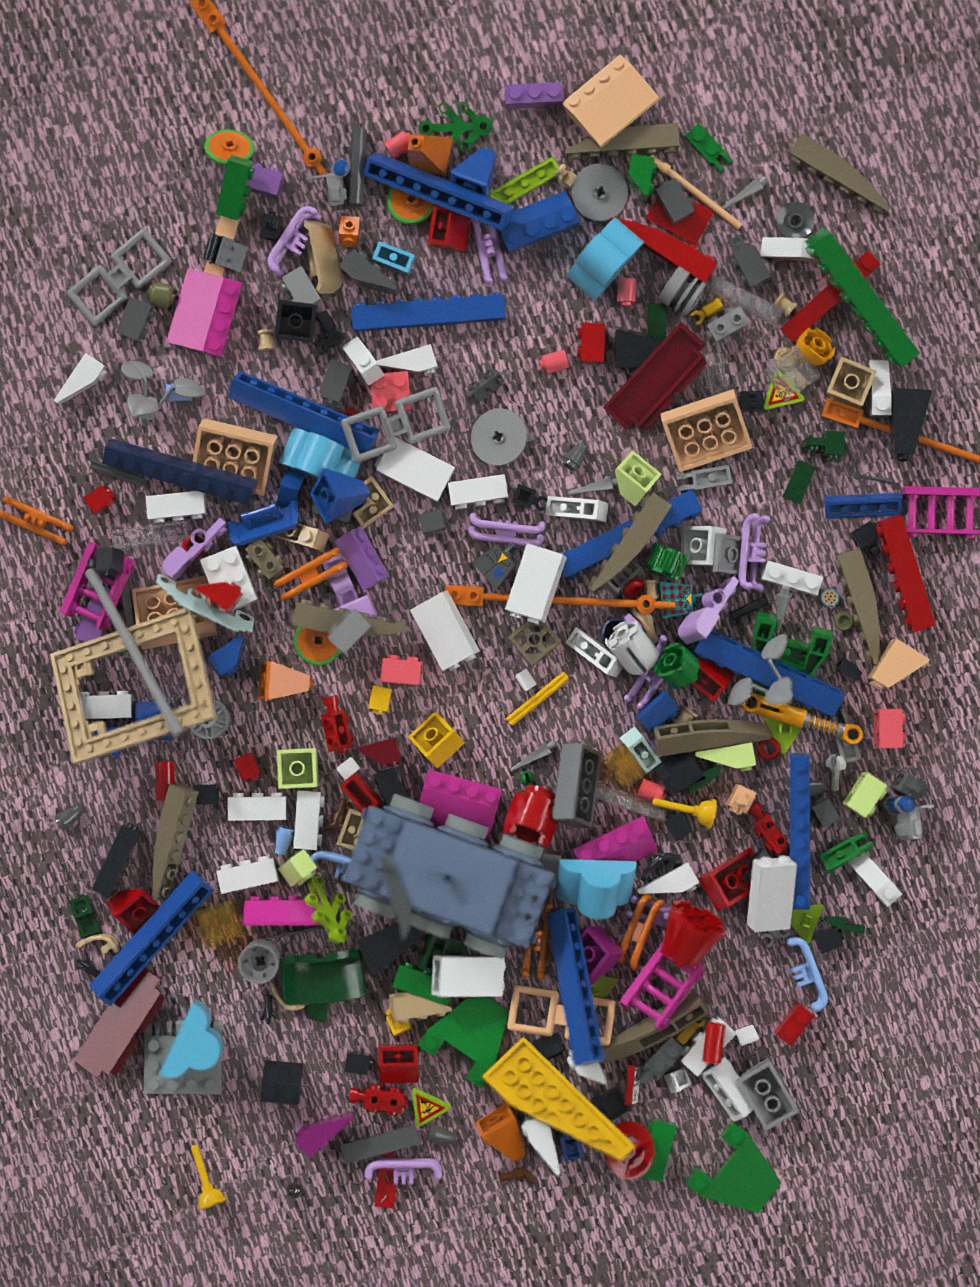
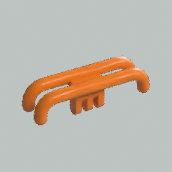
M8 496L3 498L5 504L19 509L26 514L22 520L0 510L1 519L62 546L67 544L65 538L44 528L48 522L71 532L74 529L73 525Z
M334 548L275 580L273 585L276 588L297 577L302 582V584L282 594L281 600L287 601L347 568L348 563L346 561H342L324 572L319 567L322 563L339 555L340 549Z
M644 894L638 901L620 946L624 954L618 960V963L625 965L627 963L625 954L630 941L637 942L630 960V968L633 971L640 969L638 964L640 955L659 909L665 906L664 900L656 901L651 907L646 922H639L645 904L652 900L651 894Z
M552 903L545 905L542 930L535 928L533 930L538 933L534 944L529 943L528 947L524 949L522 976L524 978H527L530 973L532 950L540 951L537 977L540 980L545 977L550 934L546 914L552 912Z

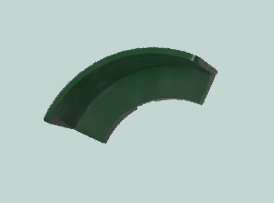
M348 949L328 953L326 957L316 958V955H291L280 959L285 1005L327 1004L366 996L361 951Z

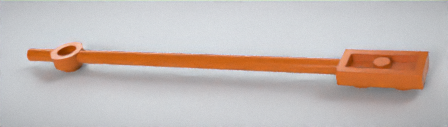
M191 0L189 4L211 34L217 31L304 152V164L309 168H315L319 175L328 174L321 164L322 155L320 151L315 148H309L222 27L227 22L211 0ZM310 155L316 156L314 160H309Z
M830 398L826 399L821 417L855 429L858 428L860 423L890 433V425L863 417L864 410ZM919 435L917 443L980 464V455Z
M446 585L445 591L448 590L455 605L483 606L484 601L508 602L510 594L484 593V587ZM642 595L638 600L554 596L552 604L638 608L643 614H650L655 609L675 610V602L655 601L650 595ZM644 601L650 602V606L648 608L643 607L642 604Z

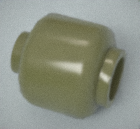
M156 282L154 285L151 284L147 294L150 304L162 309H168L170 304L174 305L177 294H174L173 286L161 282Z

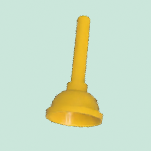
M656 798L652 801L653 806L692 814V816L697 817V821L705 826L706 829H711L717 809V801L715 799L703 801L699 806H689Z
M193 1145L191 1150L203 1185V1193L199 1196V1206L197 1208L202 1210L212 1207V1205L223 1203L228 1199L221 1190L214 1189L213 1184H210L199 1146Z

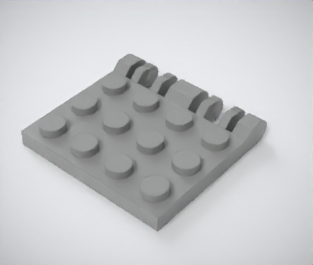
M152 1020L144 1031V1094H222V1056L212 1067L206 1070H195L189 1067L182 1075L176 1078H166L159 1075L184 1020L176 1021V1035H173V1020H168L167 1035H161L162 1023L161 1020H156L155 1035H153ZM214 1020V1029L221 1036L222 1020Z

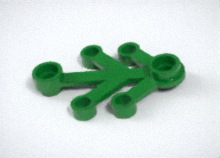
M462 101L458 104V111L465 113L473 122L465 123L450 109L448 103L442 102L439 105V111L442 114H446L454 123L432 124V122L424 120L418 127L422 135H430L432 132L454 131L450 136L453 138L452 145L465 131L474 130L466 140L461 141L459 144L460 150L467 152L470 150V145L480 135L485 136L492 131L493 125L488 117H479L469 108L467 102ZM446 104L448 106V110L446 112H443L441 110V105ZM461 104L467 105V109L465 111L460 110ZM480 123H486L487 128L485 130L480 129ZM423 125H429L430 130L424 132L422 129ZM464 142L469 145L466 150L461 148V144Z

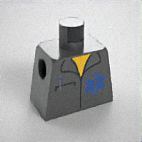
M513 542L506 548L499 543L473 560L472 563L497 589L504 583L518 564L513 556L520 549Z

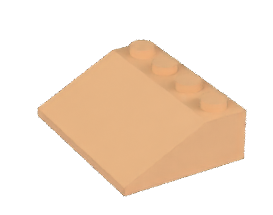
M619 55L563 101L562 105L567 115L602 148L660 100V98L637 70L622 55Z
M734 389L660 413L679 472L753 448Z
M203 418L198 426L193 462L256 479L258 483L255 494L264 496L278 436Z
M206 575L176 581L175 589L187 594L188 588L194 589L197 585L209 584ZM161 585L132 590L136 625L185 608L179 605L178 601L168 594V591L162 589ZM194 591L191 592L193 596L202 598L201 594ZM206 597L205 603L213 606L212 601ZM193 611L199 639L218 635L215 621ZM176 634L143 644L141 647L144 650L178 643Z

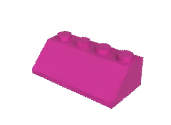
M640 816L573 848V851L578 860L637 861L658 851V848L644 817Z
M250 896V900H245L243 926L321 924L316 923L312 919V914L316 909L309 906L305 899H300V896H288V899H281V896H269V900H261V896Z

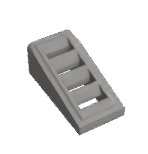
M634 559L629 563L635 570L633 573L627 567L623 569L629 575L628 578L621 571L617 574L624 581L623 583L615 576L611 579L618 588L610 580L603 585L614 597L629 580L633 579L643 569Z

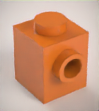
M341 215L339 246L358 247L360 217Z

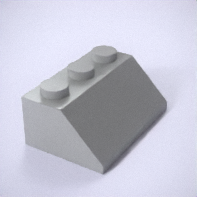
M769 1058L751 1067L736 1079L765 1131L799 1112Z

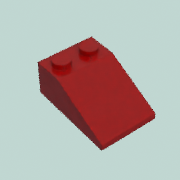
M751 847L698 877L716 911L728 908L750 894L751 879L747 882L743 875L750 870L745 862L754 854Z

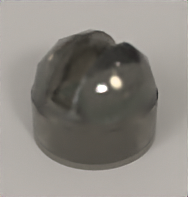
M289 1183L288 1193L290 1198L302 1196L304 1191H301L303 1187L301 1183Z

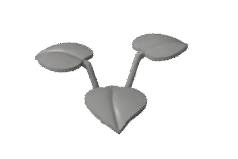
M138 361L122 363L121 372L125 377L132 380H143V395L131 394L127 398V407L133 419L141 416L146 420H153L158 409H161L164 401L174 390L181 397L206 396V392L197 382L188 378H179L174 380V386H171L161 401L157 403L154 397H147L146 378L153 377L152 369L147 364Z
M786 633L771 639L762 651V658L768 660L778 681L771 685L770 690L752 684L751 678H744L738 681L729 693V706H738L746 702L752 693V689L766 693L765 701L768 704L780 705L791 703L793 696L791 691L792 681L788 677L781 678L773 664V659H778L785 650L788 637Z

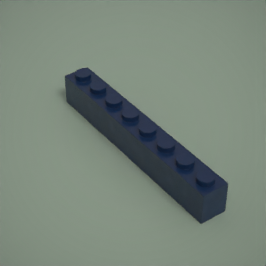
M111 439L105 446L102 464L248 506L255 497L258 483L256 479L116 439Z

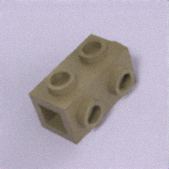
M267 539L255 541L245 549L247 551L245 556L251 564L256 563L259 569L257 571L263 579L267 577L269 580H277L284 574L282 571L285 569L283 567L285 562L279 554L275 556L272 553L271 549L273 547Z

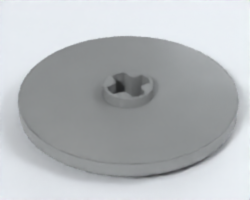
M601 163L592 164L577 174V178L572 184L571 197L575 208L581 215L593 221H606L611 217L617 216L623 210L628 198V187L623 175L614 167ZM602 188V192L605 194L597 197L598 194L595 190Z
M502 408L492 409L482 414L475 422L471 432V444L475 454L482 461L495 466H502L515 461L522 454L527 442V430L522 419L514 412ZM497 433L503 435L500 442L495 439Z

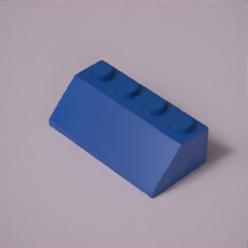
M563 191L513 211L509 225L503 230H499L506 250L510 254L579 226L580 221L566 192Z

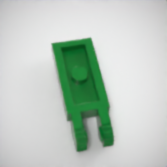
M699 123L685 135L689 143L720 174L724 173L725 170L716 161L719 156L724 159L726 164L730 166L733 164V160L724 152L725 150Z
M862 832L853 838L850 837L818 856L828 874L874 847L873 842H868L859 848L856 845L868 837L866 832Z

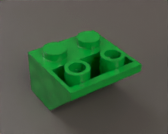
M632 154L627 182L641 201L646 203L647 199L651 198L653 194L654 183L651 182V179L655 178L657 164L654 163L655 157Z

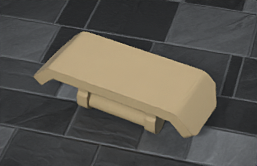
M305 221L303 226L309 231L310 241L309 243L304 242V245L306 246L311 270L310 276L311 278L318 277L316 291L320 294L334 293L342 286L343 280L339 268L333 229L330 225L321 221Z

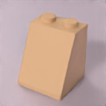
M893 639L889 642L879 658L878 664L874 666L867 679L870 680L869 684L878 690L889 688L928 663L930 659L899 639Z

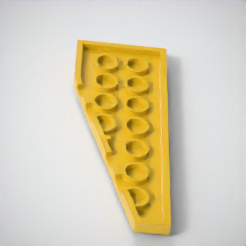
M524 1037L482 1076V1079L511 1107L620 1162L635 1148Z

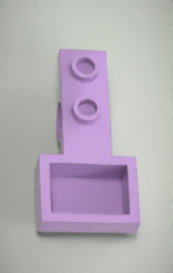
M219 518L207 532L203 529L193 531L191 541L194 545L188 552L180 546L176 547L164 560V571L176 581L203 550L207 551L213 545L212 540L216 536L220 537L227 530L225 528L227 523ZM198 534L205 535L203 543H196L195 538Z
M340 554L323 563L325 570L342 562ZM346 568L329 577L340 602V607L350 609L351 612L356 609L359 612L368 613L370 618L377 619L368 594L360 598L358 597Z
M734 576L725 579L719 589L703 595L702 603L705 608L687 614L678 628V635L686 644L706 639L720 617L718 613L726 607L727 599L736 592L738 579Z

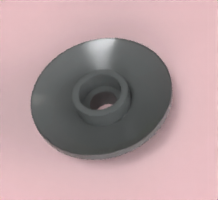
M801 202L785 204L779 210L776 218L777 228L786 238H805L812 231L815 222L812 210ZM792 219H797V220H798V224H797V225H793V224L791 223V220H792Z

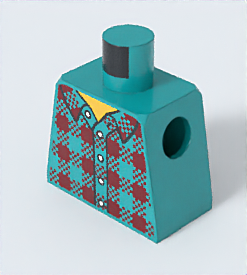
M668 582L659 583L660 601L675 602V610L661 609V619L693 612V605L703 604V593H692L691 585Z

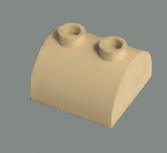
M841 356L826 394L845 404L862 407L877 371Z

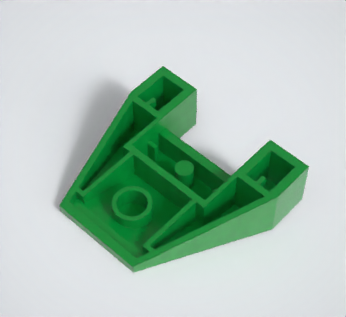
M757 612L753 626V649L762 653L765 645L774 637L779 636L774 634L777 624L775 615ZM813 626L808 643L787 638L785 650L776 660L813 676L828 655L833 639L832 630ZM760 682L759 684L755 683V685L769 690L766 688V685ZM756 689L757 694L766 695V693Z
M468 996L455 1006L452 1012L446 1013L445 1016H442L433 1023L419 1041L418 1046L434 1056L445 1040L472 1058L475 1063L467 1073L466 1079L482 1089L486 1084L482 1076L496 1063L509 1011L487 996Z
M731 1120L720 1136L734 1147L735 1150L713 1178L696 1166L685 1180V1183L704 1198L759 1213L779 1187L781 1181L748 1132Z

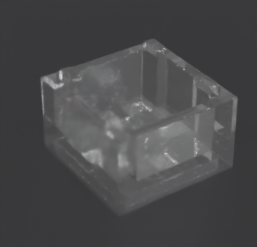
M798 347L763 370V373L784 402L819 379V376Z

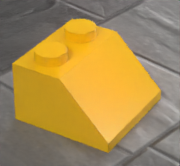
M436 711L408 736L413 744L437 769L465 743Z

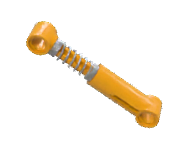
M755 693L750 695V697L755 698L757 701L755 707H747L746 702L742 704V707L748 712L802 728V726H808V728L811 727L813 730L818 729V732L821 730L823 733L827 732L828 735L831 733L833 736L836 735L837 738L839 737L849 744H856L863 737L862 729L857 725L837 724L836 721L831 722V719L829 721L826 718L821 719V716L819 718L816 715L812 716L806 709L790 704L771 705L765 701L764 696ZM763 704L766 706L779 709V712L777 713L760 707V705ZM850 729L857 730L858 738L856 740L848 738L847 733Z

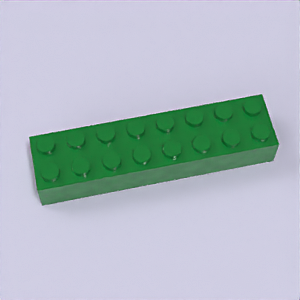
M822 228L805 241L808 246L805 248L806 251L815 260L818 259V267L826 275L829 274V282L834 288L836 287L837 290H841L839 295L845 303L853 306L850 310L857 318L864 321L862 326L868 333L875 336L873 341L879 348L886 351L884 355L888 361L892 362L894 366L897 364L902 368L920 354L918 349L832 233Z

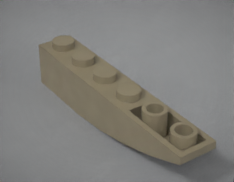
M678 123L628 127L602 148L590 138L566 149L565 157H569V160L581 159V156L596 159L600 155L606 154L607 157H617L621 153H626V156L638 155V152L652 155L656 154L657 151L663 150L664 153H674L680 147Z
M801 133L788 155L793 164L805 166L807 172L814 176L818 174L823 177L825 183L829 185L835 184L840 187L839 191L843 194L855 196V200L858 203L870 205L875 213L882 215V213L887 214L890 207L865 177L840 156Z
M652 493L651 496H645L641 503L644 507L640 512L636 510L631 518L633 524L630 528L625 527L620 535L623 538L620 544L615 543L609 552L612 554L609 561L606 559L599 567L602 570L598 577L594 575L588 584L591 586L590 592H594L607 583L634 559L650 540L672 504L655 493Z
M858 548L836 556L837 560L834 563L837 571H841L843 577L840 579L841 585L844 590L847 589L849 595L846 597L847 603L850 608L853 607L855 615H852L853 621L856 626L859 625L861 633L858 635L861 644L866 646L865 657L867 662L876 665L879 660L880 643L877 604L861 550Z
M301 599V602H296L291 625L328 633L335 624L339 626L344 621L341 617L350 609L339 607L338 611L331 609L332 605L320 603V606L312 605L313 601ZM359 612L372 624L362 636L388 635L410 630L407 622L396 620L395 623L388 622L386 617L377 616V619L370 618L368 613Z
M698 720L653 727L654 746L658 757L771 739L767 724L743 720Z
M169 784L159 820L153 858V900L155 901L166 900L171 894L187 832L192 820V814L197 802L199 792L184 784Z
M692 988L670 1017L671 1021L665 1029L662 1028L660 1032L657 1031L654 1026L657 1021L649 1016L611 1039V1043L608 1046L602 1045L603 1062L608 1063L655 1046L709 1014V1011L696 990ZM668 1005L663 1006L656 1012L662 1015Z

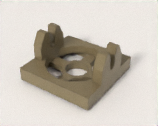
M526 621L507 637L532 667L562 643L548 625L540 621L539 624ZM539 626L543 629L537 633L531 632L528 627ZM522 632L527 635V642L521 647L520 637ZM533 634L540 637V642L537 645L529 643V637ZM546 634L549 636L547 648L542 645V637ZM530 647H537L541 653L530 654L525 651Z

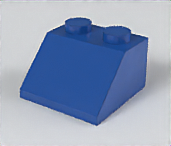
M239 635L207 656L220 676L229 678L238 672L237 668L240 667L245 645V638Z
M663 690L635 718L652 734L654 732L653 727L663 726L662 723L667 718L672 720L678 714L676 710L679 706Z

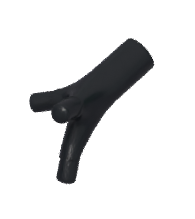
M84 953V961L77 957L75 958V961L80 964L76 965L77 969H84L95 978L101 973L90 963L88 953Z
M264 995L265 1006L260 1020L263 1021L266 1018V1024L270 1025L271 1015L274 1018H277L278 1015L272 1007V995Z

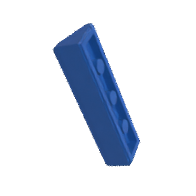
M901 493L824 496L825 519L902 515Z

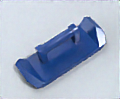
M291 501L288 507L279 509L276 502L269 506L241 513V522L230 520L227 523L228 538L235 545H244L294 529L299 518L297 502Z

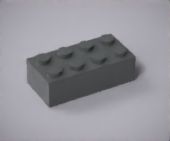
M562 743L560 766L557 772V788L555 789V804L552 810L554 820L571 828H592L602 753L583 743Z

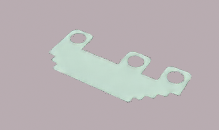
M158 574L156 583L161 585L162 589L168 591V594L173 596V599L178 601L179 605L237 632L239 630L252 632L254 618L251 615L236 610L234 617L206 604V596L199 591L188 588L187 594L175 589V580ZM164 577L169 579L172 582V584L170 585L164 583L161 580V578ZM194 591L201 594L202 598L193 596L191 592ZM239 614L247 615L250 621L242 619Z

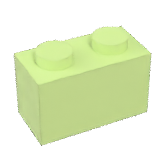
M303 849L280 866L278 870L290 887H292L296 883L300 886L314 875L312 871L317 866Z

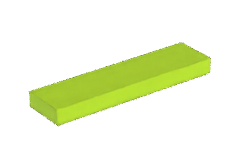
M552 156L491 191L490 197L506 204L512 203L556 178L555 173L559 167L556 160Z

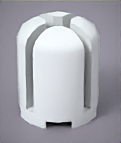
M627 620L619 623L613 628L615 632L610 636L609 640L606 637L605 644L625 670L632 675L645 673L643 666L650 670L658 660L659 653L657 647L636 620L631 623Z

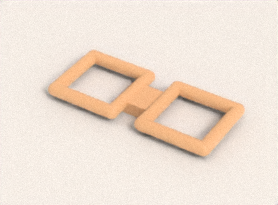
M515 985L513 987L507 1024L508 1030L550 1037L553 1035L554 1025L566 1026L565 1038L569 1040L563 1005H558L559 993L553 990ZM520 993L551 998L546 1028L516 1024ZM593 997L594 1005L608 1007L604 1037H600L601 1045L608 1046L611 1043L616 1002L611 999Z

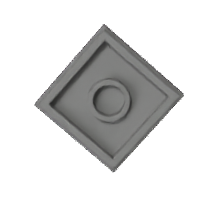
M716 533L713 572L738 576L742 537Z

